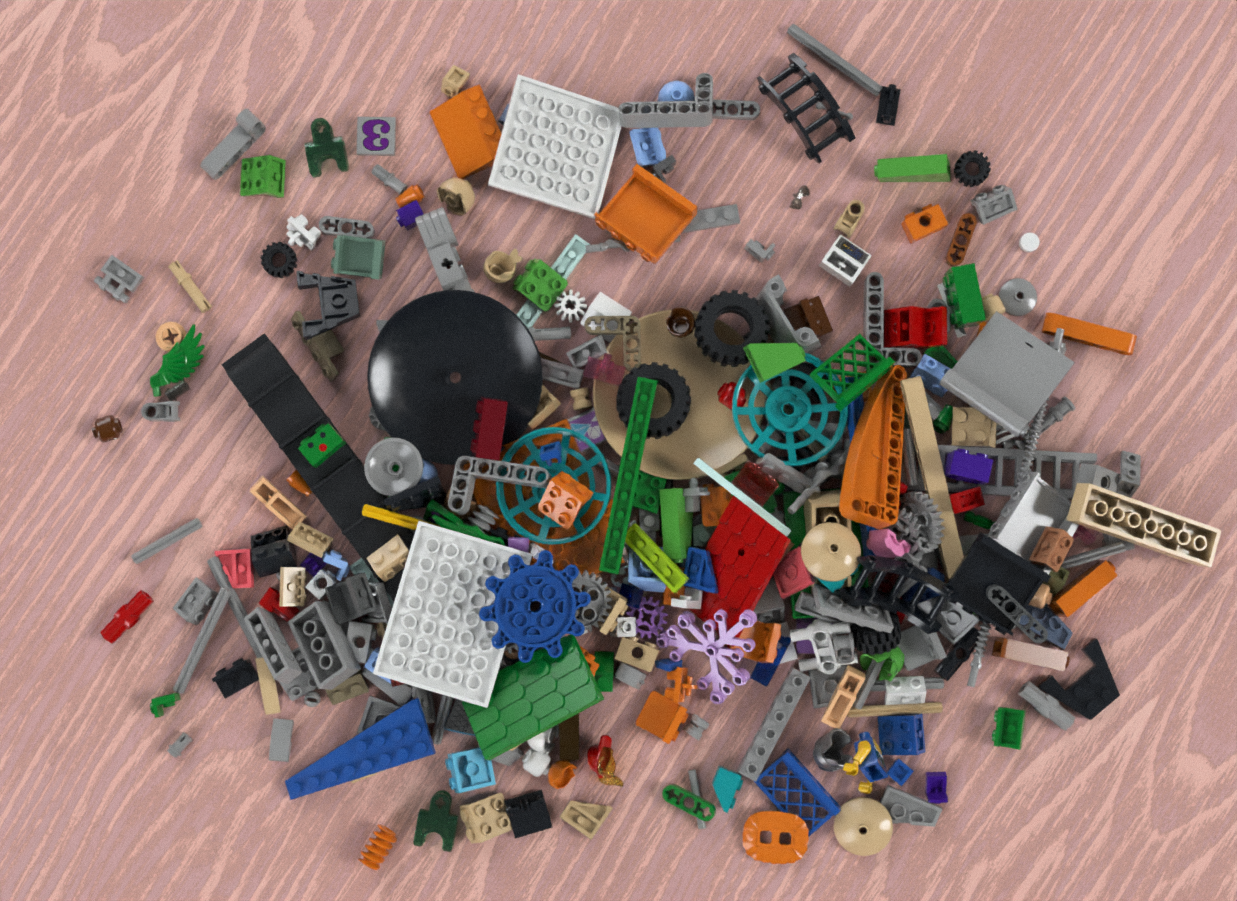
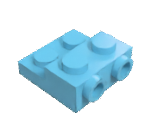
M480 747L448 754V759H445L446 768L451 770L452 778H449V785L455 793H463L496 784L492 761L485 760Z

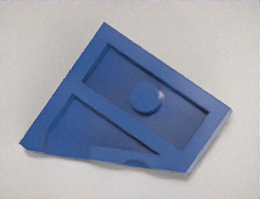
M689 547L684 568V574L689 580L683 586L717 594L718 586L710 552Z

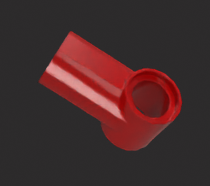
M270 587L258 603L288 623L300 610L296 606H279L280 592Z

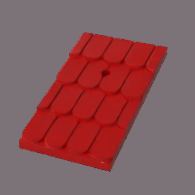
M733 495L719 519V524L708 541L706 548L710 552L718 593L714 594L703 591L701 609L689 610L704 623L708 619L713 620L716 623L715 632L718 635L719 626L718 622L714 619V614L720 609L726 611L728 615L726 619L728 631L739 622V617L745 610L754 611L776 567L794 544L789 538ZM743 629L734 637L739 638Z

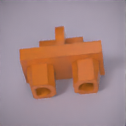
M677 667L673 671H667V679L675 680V688L666 687L665 697L673 700L675 703L684 702L685 695L691 696V689H697V685L692 684L693 677L687 676V667Z

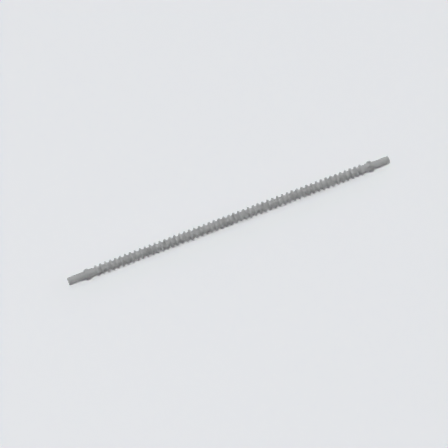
M1057 328L1053 346L1051 347L1061 353L1060 346L1064 329ZM1046 402L1032 419L1034 422L1030 424L1032 426L1029 429L1031 433L1028 434L1029 439L1026 440L1028 445H1025L1027 449L1024 450L1025 456H1022L1024 461H1021L1023 465L1020 466L1021 472H1018L1020 477H1017V480H1019L1015 484L1017 487L1021 482L1022 476L1027 471H1031L1030 466L1033 465L1031 461L1034 460L1032 456L1036 454L1034 449H1037L1035 445L1038 444L1037 439L1040 438L1038 433H1041L1039 429L1042 428L1041 422H1044L1042 417H1045V414L1043 413L1047 411L1045 409V406H1048ZM992 623L980 625L981 630L978 631L980 635L977 636L979 640L975 642L977 647H974L976 652H973L974 659L970 664L972 667L967 686L975 687L978 671L982 666L983 652L986 651L984 647L987 646L986 641L989 640L987 638V635H990L988 631L992 629L990 627Z

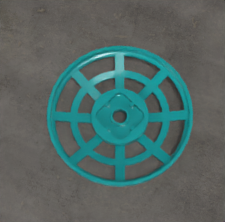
M805 353V360L816 367L824 363L819 358ZM750 365L743 372L734 389L732 416L737 433L754 454L763 458L765 454L758 449L766 442L775 448L787 450L789 461L783 462L787 466L794 467L814 462L834 448L845 429L848 406L840 412L838 427L833 438L829 440L821 433L826 425L828 412L839 411L835 407L837 403L828 404L824 391L809 375L801 371L788 369L760 383ZM819 372V373H818V375H819L821 378L823 377L824 374H826L827 377H828V374H827V373H822V372ZM832 374L833 381H840L836 374ZM781 376L782 387L772 391L765 384L772 378ZM789 376L803 379L806 381V384L801 389L790 386ZM748 377L755 384L749 397L748 407H737L739 391L743 382ZM834 386L837 394H841L842 388L840 386ZM812 388L818 394L821 404L811 405L806 394ZM759 390L768 397L765 407H754L755 397ZM786 404L793 408V412L790 415L783 411V407ZM822 412L818 428L815 429L808 423L811 413ZM738 415H749L750 423L759 436L753 444L749 442L743 433ZM754 415H765L769 425L763 432L759 428ZM775 429L785 433L786 444L776 442L770 439L769 436ZM803 429L811 435L802 442L794 443L793 432ZM814 440L825 446L820 452L803 460H797L795 449L805 447Z
M542 428L522 436L506 452L502 459L503 462H510L514 454L525 444L531 455L526 458L522 463L523 465H530L533 460H536L539 467L545 468L552 475V478L563 471L576 481H578L579 476L587 471L590 482L589 490L594 493L591 499L578 512L573 523L577 534L565 538L550 539L546 538L549 528L562 526L552 521L546 515L544 519L538 517L529 509L536 503H540L546 488L532 487L534 496L525 501L522 485L515 484L519 505L509 510L504 496V482L496 481V496L504 518L519 534L529 537V540L549 545L565 544L585 536L600 522L610 501L612 489L611 474L604 455L590 439L567 428ZM546 434H563L561 441V463H552V466H548L546 461L542 462L539 455L540 449H537L532 439ZM570 436L586 443L596 455L587 461L580 453L569 448ZM567 454L577 458L582 465L573 471L565 465ZM601 462L606 476V494L595 492L596 485L592 467ZM507 468L501 470V476H505L507 474ZM522 471L519 474V479H523L526 477V475H524L525 471ZM546 474L539 475L538 482L544 481ZM593 499L603 501L602 508L597 517L589 526L584 528L580 518L588 511ZM524 511L530 519L542 525L539 536L525 530L513 517Z

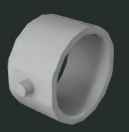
M621 662L619 667L616 668L617 671L614 677L638 690L645 683L644 680L647 675L624 662Z

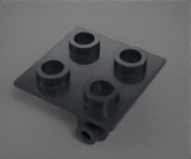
M542 789L505 800L506 813L509 815L515 839L553 827Z

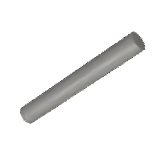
M696 769L689 770L692 793L701 797ZM699 802V804H698V807L695 809L696 812H697L698 809L703 810L702 808L699 807V806L701 805L700 802ZM697 818L698 829L706 828L705 821Z

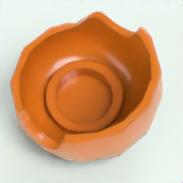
M567 760L556 761L551 765L548 772L549 784L556 789L564 788L569 784L571 778L575 777L573 769H577V767Z

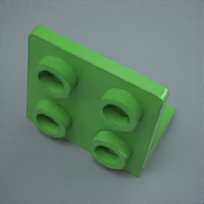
M272 155L242 159L240 195L245 197L267 194L276 198L284 197L286 160Z

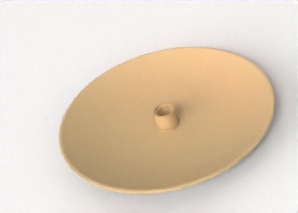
M665 310L639 318L641 364L651 365L652 362H658L657 365L663 366L664 363L669 365L668 368L672 370L675 368L679 371L678 374L683 376L686 380V385H689L691 404L687 418L677 431L672 432L667 437L663 436L661 439L651 437L646 439L640 470L665 479L689 480L691 478H701L707 476V474L693 464L697 458H700L712 469H716L739 457L748 448L737 433L732 410L718 401L717 392L725 382L733 381L737 384L743 372L751 364L749 361L747 364H739L737 367H731V365L724 367L720 366L721 363L711 362V358L709 356L705 357L702 354L703 350L698 348L696 344L695 328L689 336L684 338H677L669 333L666 319L670 316L671 310ZM690 310L693 313L696 322L699 312ZM716 319L714 332L719 340L728 345H739L745 342L744 338L732 327ZM632 322L628 325L630 327V334L626 333V336H637V333L633 334V328L634 326H637V324H633ZM616 335L607 346V353L602 355L597 366L593 384V404L595 415L604 437L616 453L622 457L627 428L619 418L616 398L619 385L624 376L630 372L623 365V335ZM629 339L626 345L628 348L634 349L637 347V342L634 339ZM626 352V355L630 354V361L627 364H630L633 368L635 364H638L634 361V354L638 355V352ZM748 377L742 385V388L746 390L745 398L747 399L743 407H748L749 397L755 386ZM657 385L650 418H660L667 414L671 408V395L660 385ZM760 390L755 397L754 407H765L766 396ZM738 415L742 431L751 443L756 432L750 423L749 415ZM754 415L760 427L763 415Z

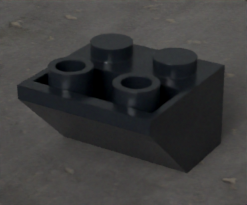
M288 526L251 536L252 563L260 578L280 572V567H297L294 545L287 541L290 534Z

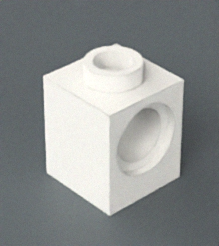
M320 570L305 586L319 600H323L327 595L325 588L322 589L319 586L321 578L327 580L326 588L338 583L335 580V574L330 570Z

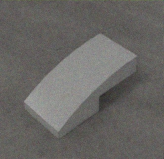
M273 719L269 761L289 762L294 726L293 720Z

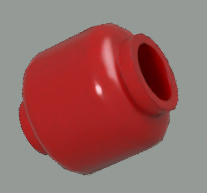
M733 381L725 382L717 392L718 401L730 410H732V398L736 383ZM742 387L739 391L737 407H743L747 401L745 398L746 390Z

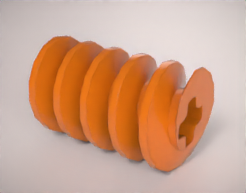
M381 824L377 825L381 830L380 832L373 831L376 839L369 838L372 845L365 844L368 852L361 851V855L364 858H358L361 863L374 870H379V863H383L385 860L383 856L389 854L388 850L392 849V843L397 841L396 833Z

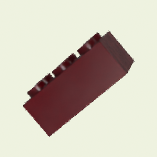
M481 397V401L477 400L476 412L479 413L478 420H474L473 431L476 433L475 439L471 440L470 450L476 458L499 461L507 401L488 397Z

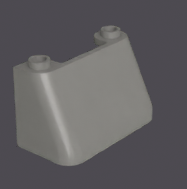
M778 274L766 283L756 297L758 300L757 304L759 306L763 305L765 308L764 313L769 317V335L774 343H797L798 346L803 348L805 353L811 354L822 346L812 329L803 327L794 331L780 307L784 304L783 295L787 292V289Z

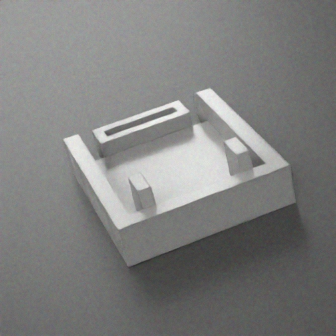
M369 583L378 610L368 613V616L361 618L363 623H388L392 608L384 583Z

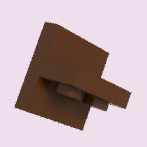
M819 296L809 300L807 298L803 299L798 304L783 310L794 331L808 327L814 331L817 338L833 332Z

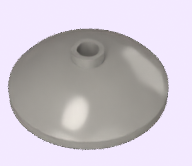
M387 438L375 444L368 452L364 464L365 476L368 483L377 492L386 496H393L419 483L423 474V460L418 449L410 442L401 438ZM395 465L399 466V470L397 472L393 471V467Z

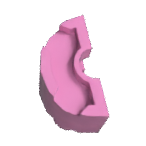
M888 528L869 531V539L866 543L868 549L872 550L876 556L885 558L901 557L908 553L912 546L905 540H897L896 534Z

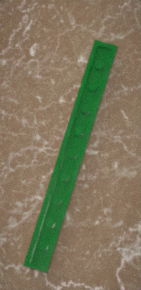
M638 377L599 571L619 574L658 380Z

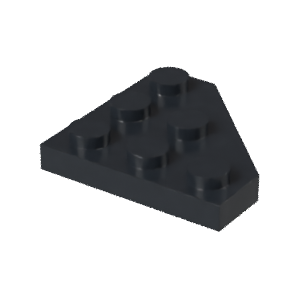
M437 476L383 500L387 509L395 512L424 508L428 506L431 500H435L442 505L446 493Z

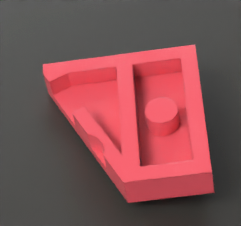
M251 549L215 551V555L219 557L223 565L222 569L228 575L233 589L254 588V567Z

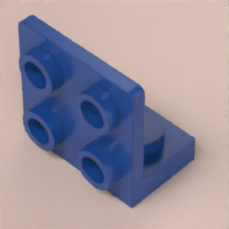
M923 714L878 716L879 744L882 755H919L925 753Z

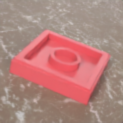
M800 546L788 552L773 573L782 599L816 583L813 575L803 563Z

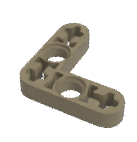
M591 316L586 319L584 328L590 335H623L624 368L629 372L633 369L630 364H627L630 361V354L626 355V352H638V355L634 354V361L638 363L634 367H640L641 334L640 321L637 317ZM613 320L618 324V327L615 330H609L607 323ZM591 321H595L596 325H601V321H604V330H601V326L591 330V327L588 325L591 324ZM629 321H633V324H637V326H634L633 328V334L637 333V336H626V333L630 334V327L626 326V324H629ZM629 339H634L637 342V347L630 349L627 347L626 342Z

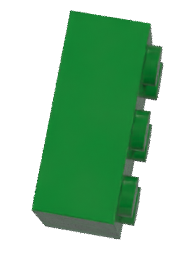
M975 263L951 267L944 274L945 277H943V286L948 291L946 296L948 307L951 306L952 314H950L951 324L955 326V329L978 326L986 318Z

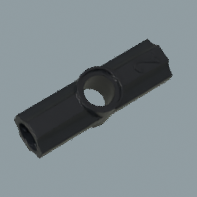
M972 627L949 649L947 657L934 669L940 677L948 681L963 662L969 659L974 647H977L975 642L979 640L977 636L980 635L978 629ZM958 648L963 651V656L960 659L955 654Z

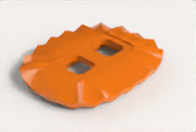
M779 811L757 812L749 816L744 824L742 834L743 846L747 855L751 856L754 860L771 864L795 863L802 859L807 851L809 830L805 821L797 815ZM761 831H770L772 833L770 843L760 842ZM781 832L791 833V843L789 845L780 844Z

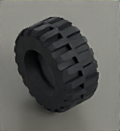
M732 290L731 293L722 291L720 295L717 296L715 294L710 297V300L703 304L695 322L694 335L697 338L696 344L698 348L703 350L702 354L705 357L709 356L711 362L721 363L720 366L724 367L727 365L737 367L739 364H747L749 359L743 348L751 343H766L768 333L770 332V326L768 325L769 317L767 314L765 315L763 305L759 306L757 304L758 300L755 297L749 298L746 292L738 294V290ZM735 313L743 317L750 328L747 340L739 345H728L719 340L714 332V323L720 315Z
M652 362L651 365L644 363L639 368L634 367L628 375L624 376L617 392L616 408L620 420L624 422L627 429L638 377L658 380L657 385L664 387L670 393L672 400L670 410L660 418H650L646 439H650V437L661 439L663 436L671 435L672 432L677 431L681 427L690 410L691 396L689 385L687 386L685 378L678 374L679 371L675 368L673 370L668 368L669 365L664 363L663 366L657 365L658 362Z

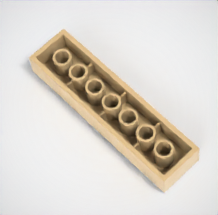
M1077 483L1067 516V521L1203 567L1212 566L1221 534L1220 529L1090 483Z

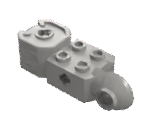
M441 207L416 217V224L443 291L464 290L475 292L471 289L463 265L458 264L461 261L455 248L458 246V242L444 208Z

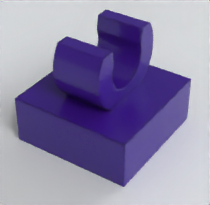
M311 552L300 564L313 577L327 565L326 562H323V558Z

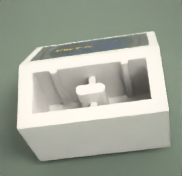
M840 234L819 266L850 287L872 255Z

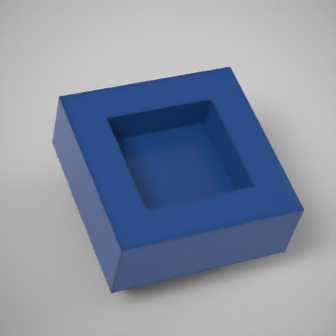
M899 758L887 770L888 775L900 786L914 772Z

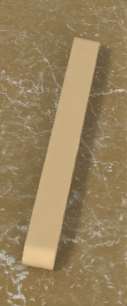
M920 376L901 380L900 386L925 493L928 494V499H934L933 505L938 504L936 510L937 512L942 511L939 517L944 519L941 522V525L945 527V529L941 530L944 537L940 538L942 543L938 544L945 578L948 583L963 560L964 555L923 381Z

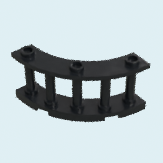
M793 52L788 56L789 67L768 82L761 76L757 77L760 84L758 88L764 96L767 95L783 112L785 121L788 124L791 123L806 148L805 153L810 160L814 159L820 164L822 162L818 154L820 151L839 138H845L851 142L856 137L846 118L842 119L837 111L840 107L830 91L815 72L810 73L805 68L807 64ZM792 74H798L801 77L799 81L780 94L773 88ZM809 85L814 91V96L791 110L784 100L803 86ZM822 102L827 110L826 114L804 128L797 116L815 103ZM829 120H832L837 127L836 132L814 146L809 134Z
M872 555L857 558V561L864 566L853 586L841 588L838 593L851 607L871 606L873 603L880 605L881 609L894 614L897 611L908 616V621L918 626L927 634L938 632L942 627L936 617L946 600H953L960 596L952 585L942 582L931 574L915 567L910 562H901ZM878 572L872 584L867 588H863L862 585L869 573ZM887 572L899 574L890 592L885 593L877 590ZM907 577L920 583L911 601L908 602L897 597ZM927 587L940 594L929 614L917 606Z

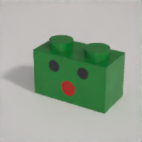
M329 423L320 425L315 430L316 434L311 438L308 436L302 440L301 446L298 448L315 468L346 444L344 439Z

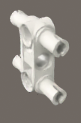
M816 619L807 628L790 630L792 642L809 639L812 642L815 658L798 660L800 672L817 669L824 674H833L837 669L841 668V665L858 664L857 651H854V661L851 663L841 664L836 661L833 634L851 633L848 621L831 624L829 621Z

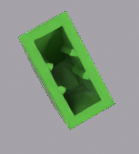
M751 343L743 348L760 383L806 361L804 358L805 352L797 343Z

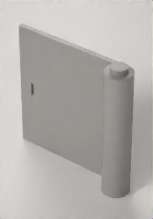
M996 311L956 365L945 373L940 381V385L1016 437L1027 433L1030 428L1028 424L1075 362Z

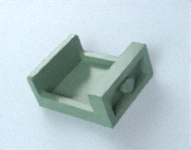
M337 235V238H334L333 250H335V257L331 261V269H334L333 273L381 279L386 240Z

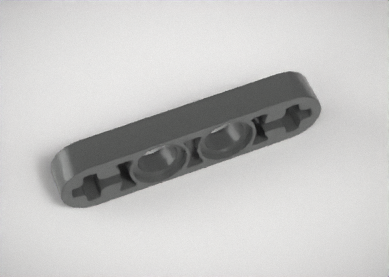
M998 584L988 586L986 589L987 598L1033 642L1043 643L1047 639V630L1003 587ZM992 590H999L998 593L1004 599L1000 601L996 596L992 597ZM1014 602L1015 609L1012 612H1006V603ZM1022 615L1029 617V622L1026 625L1019 624V618ZM1032 626L1037 631L1041 630L1042 636L1040 638L1037 636L1034 638L1035 633L1030 629Z

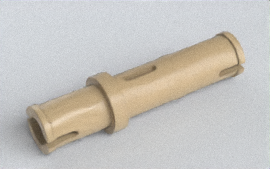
M178 260L172 262L168 268L178 279L177 283L184 287L201 310V313L211 309L212 305L193 282L191 274L185 271Z

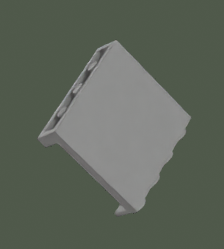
M1027 471L1022 476L1017 489L1012 492L1009 502L1001 510L999 518L991 526L987 536L1033 564L1029 558L1046 526L1063 529L1072 537L1079 525L1067 521L1071 501L1039 477L1040 473ZM1033 564L1047 574L1051 572V569L1047 566Z

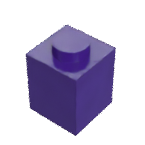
M417 200L396 210L399 215L396 219L400 227L405 226L408 231L417 226L415 218L422 216L424 213Z

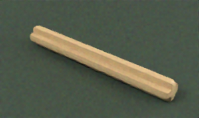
M941 702L863 706L861 710L852 706L847 717L941 713L943 706Z

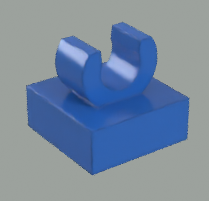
M560 441L541 446L540 458L542 462L546 461L548 466H552L551 459L556 458L558 463H561L562 447Z

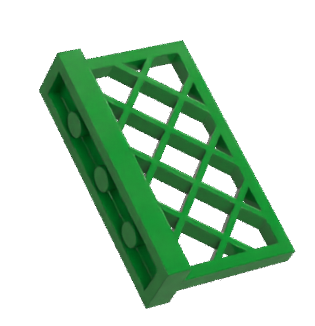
M859 334L811 372L809 376L837 402L835 407L841 412L891 369L895 361L891 357L886 359ZM859 342L864 347V350L855 349V343ZM843 353L852 354V360L843 359ZM856 354L865 355V362L856 361ZM869 356L875 357L879 362L870 363ZM831 363H840V370L831 369ZM844 364L853 365V372L845 371ZM857 366L866 367V373L857 372ZM818 373H827L828 380L822 379ZM832 374L841 375V382L833 381ZM845 376L854 377V383L845 382ZM833 386H840L842 393L838 395L833 390Z

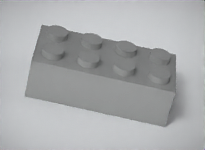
M315 601L288 621L318 689L332 690L361 669L340 624L336 623L329 602Z

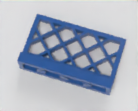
M789 748L760 773L755 782L781 812L788 813V805L799 806V817L801 819L813 820L808 837L832 816H836L841 811V806ZM781 761L788 767L787 774L776 773V766ZM764 776H773V787L764 786L760 780ZM775 777H787V788L775 787ZM789 778H798L801 782L800 789L789 788ZM775 790L786 791V801H778L774 797ZM788 792H800V802L788 801ZM802 792L811 793L814 796V803H803ZM802 806L813 807V817L801 816ZM815 807L825 808L828 814L823 818L815 817Z

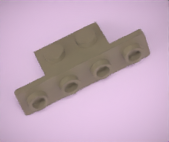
M299 310L296 311L291 318L293 327L300 333L303 343L310 349L312 357L320 365L323 375L330 382L334 381L339 373L330 359L342 354L345 350L332 330L309 340H304L302 322L306 320Z

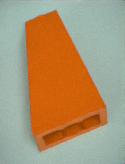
M1100 560L1062 588L1055 597H1052L1049 606L1058 617H1069L1118 576L1115 572V566L1110 561Z

